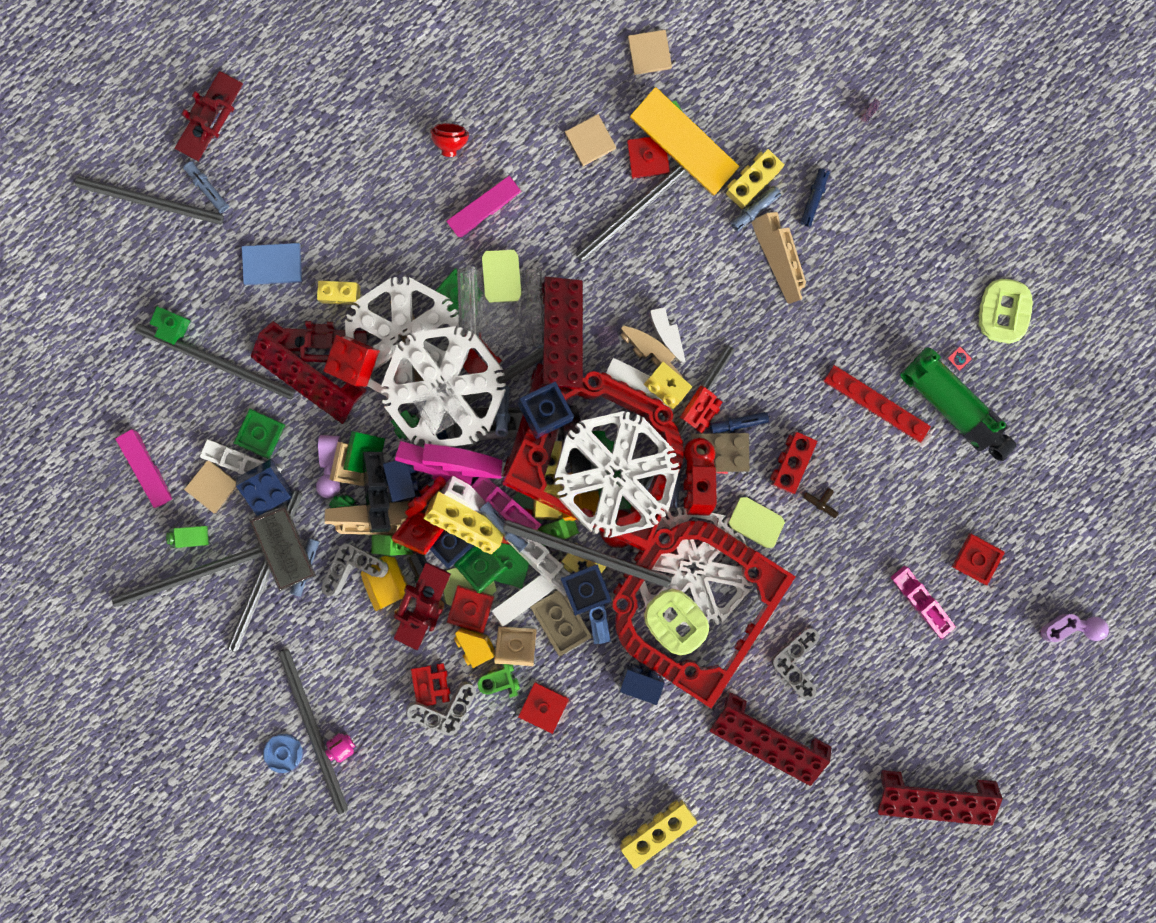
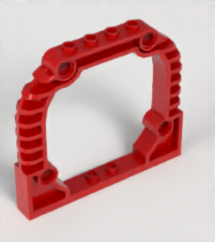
M589 372L583 378V386L580 389L559 387L566 401L576 395L588 400H594L601 396L644 417L674 449V451H669L667 454L676 453V456L670 458V462L672 464L678 463L679 466L671 470L679 469L680 471L684 458L683 440L677 426L671 421L673 419L672 410L664 405L661 400L649 398L645 392L638 389L633 390L629 388L627 383L623 381L617 382L604 372ZM588 379H593L596 382V387L590 386ZM658 413H662L664 415V421H661L658 418ZM528 427L502 484L578 520L557 497L544 492L547 483L541 466L548 459L547 451L543 448L548 433L536 439L530 427ZM533 453H538L541 456L540 462H535L532 459ZM662 474L655 475L648 489V492L657 501L662 499L666 477ZM631 505V513L616 519L615 523L618 526L637 523L640 521L641 515ZM587 508L580 509L587 517L594 516L593 511ZM656 514L655 518L660 522L661 516ZM653 524L654 527L618 535L614 538L645 551L649 548L658 524ZM599 528L600 531L605 533L603 528Z
M687 521L675 525L669 530L666 528L658 529L652 538L648 550L643 552L639 550L634 561H636V565L652 570L661 554L673 552L682 540L698 539L708 543L743 567V577L755 583L758 598L765 604L754 622H750L744 631L746 634L743 639L740 638L734 646L736 650L724 668L719 665L699 667L693 660H685L679 663L646 642L635 631L631 621L638 607L635 594L643 584L644 579L624 573L623 577H625L622 585L618 583L613 591L615 595L612 599V606L616 611V632L624 649L632 657L712 709L796 576L716 525L704 521ZM661 533L668 534L669 540L667 543L659 542V535ZM751 567L757 569L755 577H749L748 570ZM624 598L627 600L625 608L617 607L616 603L619 599ZM688 666L695 668L692 675L685 674V669Z

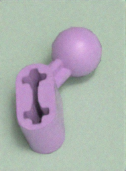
M320 435L318 439L320 468H324V475L318 479L316 491L321 497L326 499L335 497L340 491V482L329 480L337 442H341L340 436Z
M1062 614L1042 627L1041 637L1049 642H1059L1075 631H1081L1088 639L1100 641L1107 637L1109 626L1100 617H1090L1085 621L1080 620L1073 614Z

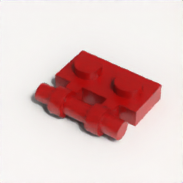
M700 385L679 418L702 434L711 425L710 421L715 414H718L720 411L719 407L723 402L716 398L717 396L707 388Z
M444 663L436 664L437 672L433 673L431 665L411 669L416 702L426 706L436 705V696H442V703L450 702L449 694L451 692L450 687L447 685L446 677L448 673L445 670ZM439 678L440 689L435 690L433 679Z

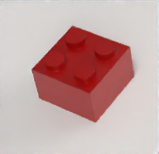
M336 335L323 371L354 386L367 387L380 350L351 337Z

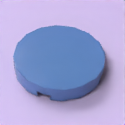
M278 734L266 743L263 750L264 761L271 770L277 773H287L300 763L302 759V746L294 736Z

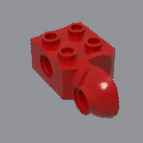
M704 438L690 440L684 449V456L687 460V468L685 470L687 477L684 479L683 487L684 490H687V497H684V509H687V515L710 516L717 505L716 467L714 465L716 453L712 443ZM696 449L704 450L705 454H699Z

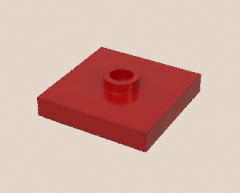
M651 137L627 140L632 179L670 173L667 152Z
M418 512L405 519L392 536V540L404 547L426 555L444 529L425 520V513Z
M969 533L951 567L987 586L1005 552Z
M458 585L446 623L484 633L495 596L484 592L479 594L474 589Z
M534 682L518 718L553 734L569 698Z

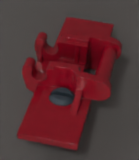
M219 71L204 97L194 91L192 94L195 100L194 106L190 112L184 109L181 113L189 121V124L174 149L199 162L211 139L219 137L218 133L230 112L234 111V107L231 105L243 83ZM217 96H222L223 100L219 98L217 100H214V98ZM219 110H222L216 122L214 123L212 129H210V126L212 122L215 120V117L217 116Z
M305 321L306 329L284 328L289 333L280 344L296 356H300V359L304 362H327L329 355L308 354V349H331L336 335L346 336L345 330H335L333 321H327V324H313L312 321ZM355 330L354 339L367 345V331Z
M426 562L416 587L411 585L405 586L402 601L398 610L393 615L395 619L400 621L394 640L415 650L419 649L428 626L429 631L433 632L437 620L444 609L445 603L441 600L451 573ZM411 597L417 599L413 612L406 610Z

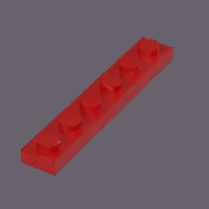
M835 365L832 366L823 381L919 443L922 442L931 428L927 423Z

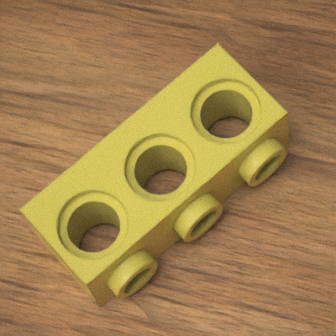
M769 149L765 153L760 152L753 159L755 163L751 167L747 165L740 173L742 176L738 180L733 179L727 186L728 191L726 195L742 210L784 167V164ZM762 162H769L771 168H765ZM755 175L758 181L752 182L749 176ZM736 189H743L745 195H738L736 193Z

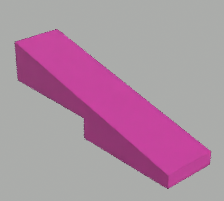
M509 175L446 222L455 234L462 238L490 214L493 215L517 196L521 190Z
M131 429L115 438L153 507L158 508L172 500L173 498L158 467L153 464L139 433Z

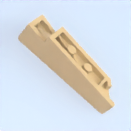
M778 212L766 213L755 218L751 222L755 234L787 303L790 304L802 300L800 290L805 287L806 280L790 229L781 228Z
M409 501L389 503L388 514L391 525L389 532L370 533L366 505L325 509V524L334 525L336 531L340 534L394 535L408 517L404 512L409 507L407 505Z

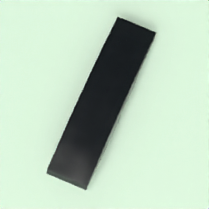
M577 405L569 406L574 418L570 423L561 427L563 443L565 436L568 435L570 430L575 434L579 433V430L575 427L581 421ZM572 448L568 456L571 473L575 474L592 470L590 461L577 448Z
M363 452L364 487L370 533L389 532L391 529L388 514L390 508L387 494L388 482L383 466L385 463L383 452Z

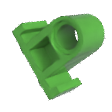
M560 519L537 529L562 539L570 538L579 533L575 520L565 521Z
M208 526L169 529V533H166V543L170 544V548L209 545Z
M372 535L371 554L388 556L411 555L413 550L393 542V535Z
M503 664L504 667L483 674L478 681L479 691L488 695L511 688L512 691L509 692V697L517 696L520 685L518 679L513 678V665ZM490 679L493 682V686L491 688L485 687L483 680Z

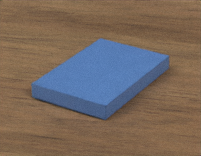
M299 243L242 246L244 285L302 282L301 249Z

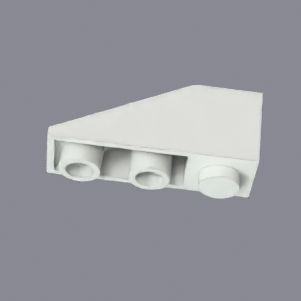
M452 476L443 487L441 493L485 516L479 510L486 503L469 484Z

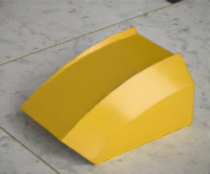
M383 556L379 558L388 565V572L384 577H374L361 571L364 586L375 611L402 599L404 596V588L408 583L395 557ZM371 565V567L376 568L380 572L381 568L378 565Z

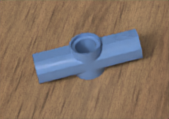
M605 604L589 610L594 644L611 642ZM595 609L603 611L601 618L596 619L592 616Z

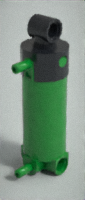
M925 347L900 374L901 379L909 387L913 386L978 452L989 447L988 451L992 457L999 461H1004L1017 447L1016 442L1010 436L1003 434L1008 425L939 360L941 356L936 351Z

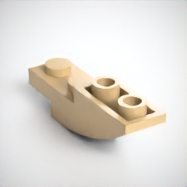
M627 326L621 328L622 334L620 336L627 344L630 342L635 347L633 351L639 358L643 357L646 359L651 355V361L657 367L664 362L678 375L683 377L671 364L676 356L661 342L640 330Z

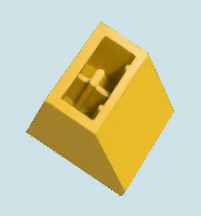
M463 627L455 632L456 637H454V640L459 648H463L465 652L463 657L467 665L471 664L472 668H475L495 656L496 650L488 635Z

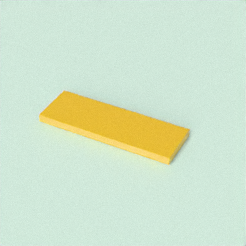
M656 87L630 116L644 132L713 196L740 167Z

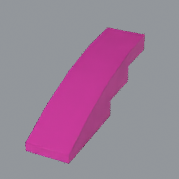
M400 441L395 461L414 465V470L432 474V479L434 480L441 476L447 483L454 476L471 486L473 477L462 476V472L442 470V466L423 465L424 448Z
M424 444L423 465L442 466V470L462 472V476L501 479L503 460L465 449Z
M479 477L471 486L505 520H510L536 530L541 526L534 517L488 478Z
M904 565L890 577L905 598L940 639L956 627L939 603L931 597L923 584L916 579L908 567Z

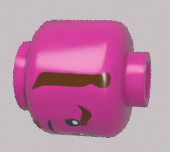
M339 733L327 741L326 746L328 749L325 753L331 761L335 759L336 762L340 763L354 753L353 748L355 745L348 734Z

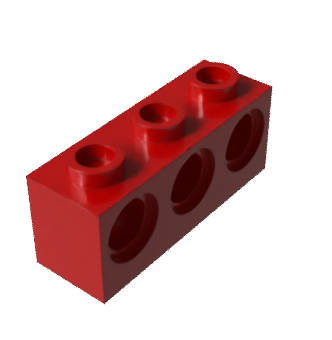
M794 432L793 435L789 434L785 445H787L785 453L781 452L777 461L780 463L777 470L774 469L771 474V485L790 494H795L818 441L799 432ZM798 439L804 443L802 450L796 448V441ZM790 457L796 459L797 463L794 468L788 465ZM783 474L789 478L787 485H783L780 481Z

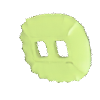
M999 279L992 281L985 288L982 302L979 306L978 325L981 328L982 334L986 335L990 340L1008 344L1019 341L1025 335L1030 322L1033 303L1031 292L1026 285L1011 279ZM1002 296L1013 298L1011 308L1001 306ZM999 314L1009 316L1008 326L998 325Z
M673 588L664 590L647 604L644 612L645 624L656 640L671 653L677 655L692 653L706 640L709 632L708 620L698 605L684 592ZM669 607H672L677 612V616L671 622H668L663 617V613ZM682 622H686L690 627V631L681 637L676 632V627Z

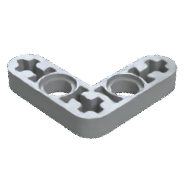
M343 544L338 549L322 583V592L327 596H337L341 592L352 566L371 576L380 578L387 574L388 565L385 561L355 545ZM346 550H349V552H351L349 556L347 555V553H345ZM365 555L367 561L365 565L361 566L359 563L360 557ZM339 565L343 566V573L341 575L336 573ZM371 565H378L381 568L380 572L376 568L371 567ZM330 584L334 587L333 591L329 588Z
M813 628L803 629L772 659L774 668L804 700L813 699L816 696V688L794 663L818 642L819 634ZM807 632H809L810 634L814 633V635L812 636L814 638L813 641L807 640L805 642L807 647H804V645L798 641L800 638L802 641H804L807 638ZM794 644H798L801 649L796 655L790 652V648ZM785 658L786 660L784 661V663L787 665V667H790V665H792L793 667L789 668L786 671L783 666H777V664L779 663L777 659ZM793 671L799 674V679L795 682L789 680V674ZM803 679H805V682H803L804 686L807 688L811 687L810 695H803L804 690L801 686L796 688V686L802 683Z
M462 682L458 686L445 713L419 702H411L406 707L407 717L413 722L444 735H454L458 731L476 695V689L472 683ZM468 687H469V689H470V691H471L470 694H469V693H466L465 696H464V693H463L462 690H463V689H466V690H467ZM456 704L463 705V709L459 713L453 712V707ZM417 707L418 711L423 714V719L418 713L412 715L411 710H415ZM431 714L437 715V720L434 723L427 722V717ZM452 720L453 728L449 727L447 730L445 725L450 724Z

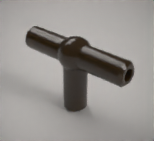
M831 488L826 489L820 500L808 492L803 496L805 500L816 506L818 510L824 511L833 518H836L839 514L838 511L827 505V502L834 493Z

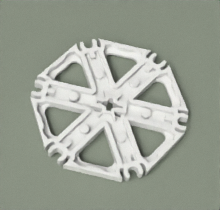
M397 277L390 278L354 302L360 308L352 305L351 308L355 309L356 314L354 316L346 315L347 318L353 320V322L345 319L346 336L354 339L355 329L362 328L382 339L381 342L373 346V348L380 350L373 368L374 371L392 359L396 346H400V343H398L401 339L400 335L408 336L411 334L416 340L415 335L412 334L413 332L439 329L445 324H448L450 327L458 326V329L460 327L458 311L454 309L449 312L448 307L453 302L446 301L449 299L448 297L410 277L409 279L403 277L404 281L401 285H399ZM417 290L431 297L435 304L433 308L413 320L412 292ZM384 292H389L391 295L392 322L368 309V303ZM408 337L405 339L406 345L410 344ZM424 341L423 346L437 364L441 366L446 351ZM402 358L398 364L394 375V382L396 384L415 382L414 367L407 358ZM370 377L368 387L379 393L383 389H389L381 387V384ZM381 393V394H383L384 396H386V397L389 398V394H388V393Z
M458 326L413 332L412 334L415 335L416 340L412 335H408L407 337L410 339L409 345L400 341V346H396L381 387H389V389L381 390V393L389 394V399L382 402L384 404L391 403L390 406H384V408L411 442L414 441L415 445H418L421 439L425 441V444H430L431 441L432 445L448 447L473 444L474 442L470 436L477 442L479 441L476 436L478 431L483 435H486L487 431L490 432L506 389L498 390V387L506 386V383L500 384L498 382V377L505 376V374L502 372L496 373L498 370H503L475 333L473 338V332L468 331L467 336L463 337V328L459 327L457 329ZM446 336L449 339V345L442 364L439 366L423 346V342L428 338ZM475 348L487 362L488 369L482 373L459 376L469 350ZM407 358L424 381L396 384L394 382V375L400 360ZM439 383L442 385L447 384V393L439 391L441 388ZM483 392L491 393L493 398L486 416L479 418L462 395ZM427 401L417 427L411 428L398 412V407L401 404ZM446 409L462 429V435L459 438L440 440L436 436Z
M624 411L577 423L575 427L579 430V433L575 434L570 430L568 435L565 436L554 479L562 478V480L554 482V485L560 484L563 486V490L557 492V495L566 494L565 497L558 499L590 532H592V528L595 525L594 534H598L599 528H603L605 531L604 537H608L611 529L609 538L654 527L653 524H658L659 522L656 520L655 515L659 514L663 518L666 516L665 513H668L679 469L671 470L679 466L678 463L672 464L670 462V458L676 456V453L667 454V452L674 451V449L643 417L640 424H638L640 415H636L635 420L631 421L629 419L630 412H627L623 419ZM614 423L617 426L618 431L612 453L592 433L594 427ZM638 433H645L658 447V453L632 460ZM572 448L579 449L596 469L571 475L568 474L565 467L570 450ZM613 469H614L615 471H617V470H620V471H621V473L619 474L620 477H621V479H620L619 477H617V478H614V477H613V475H614ZM659 474L666 477V484L662 499L657 501L641 485L638 479ZM602 488L595 515L587 517L574 503V496ZM622 495L640 513L641 519L639 522L625 526L616 525L615 520Z
M679 507L676 508L678 512L676 517H673L671 512L668 511L667 516L669 520L666 517H661L656 531L662 527L671 529L675 525L687 522L691 517L711 520L714 525L746 545L744 536L738 532L734 533V530L728 527L729 517L722 523L726 515L711 513L710 516L687 515V509H684V507H682L684 515H682ZM682 540L676 548L678 555L672 553L661 554L652 570L672 573L674 575L672 576L670 586L668 588L663 586L655 595L648 592L644 580L639 589L645 607L661 591L673 588L685 593L690 588L694 602L702 610L708 622L710 619H714L716 625H719L717 616L719 615L723 623L750 592L751 588H745L744 585L753 586V583L747 582L743 577V567L741 565L732 566L712 562L720 551L703 541L696 547L694 540ZM634 549L633 552L638 553L639 549ZM695 562V566L703 570H694V573H690L691 570L683 567V565L688 566ZM748 571V575L755 576L753 572ZM708 581L736 587V594L725 607L718 608L716 606ZM669 607L663 615L668 622H671L677 616L671 612L672 607ZM686 622L681 623V625L688 626Z

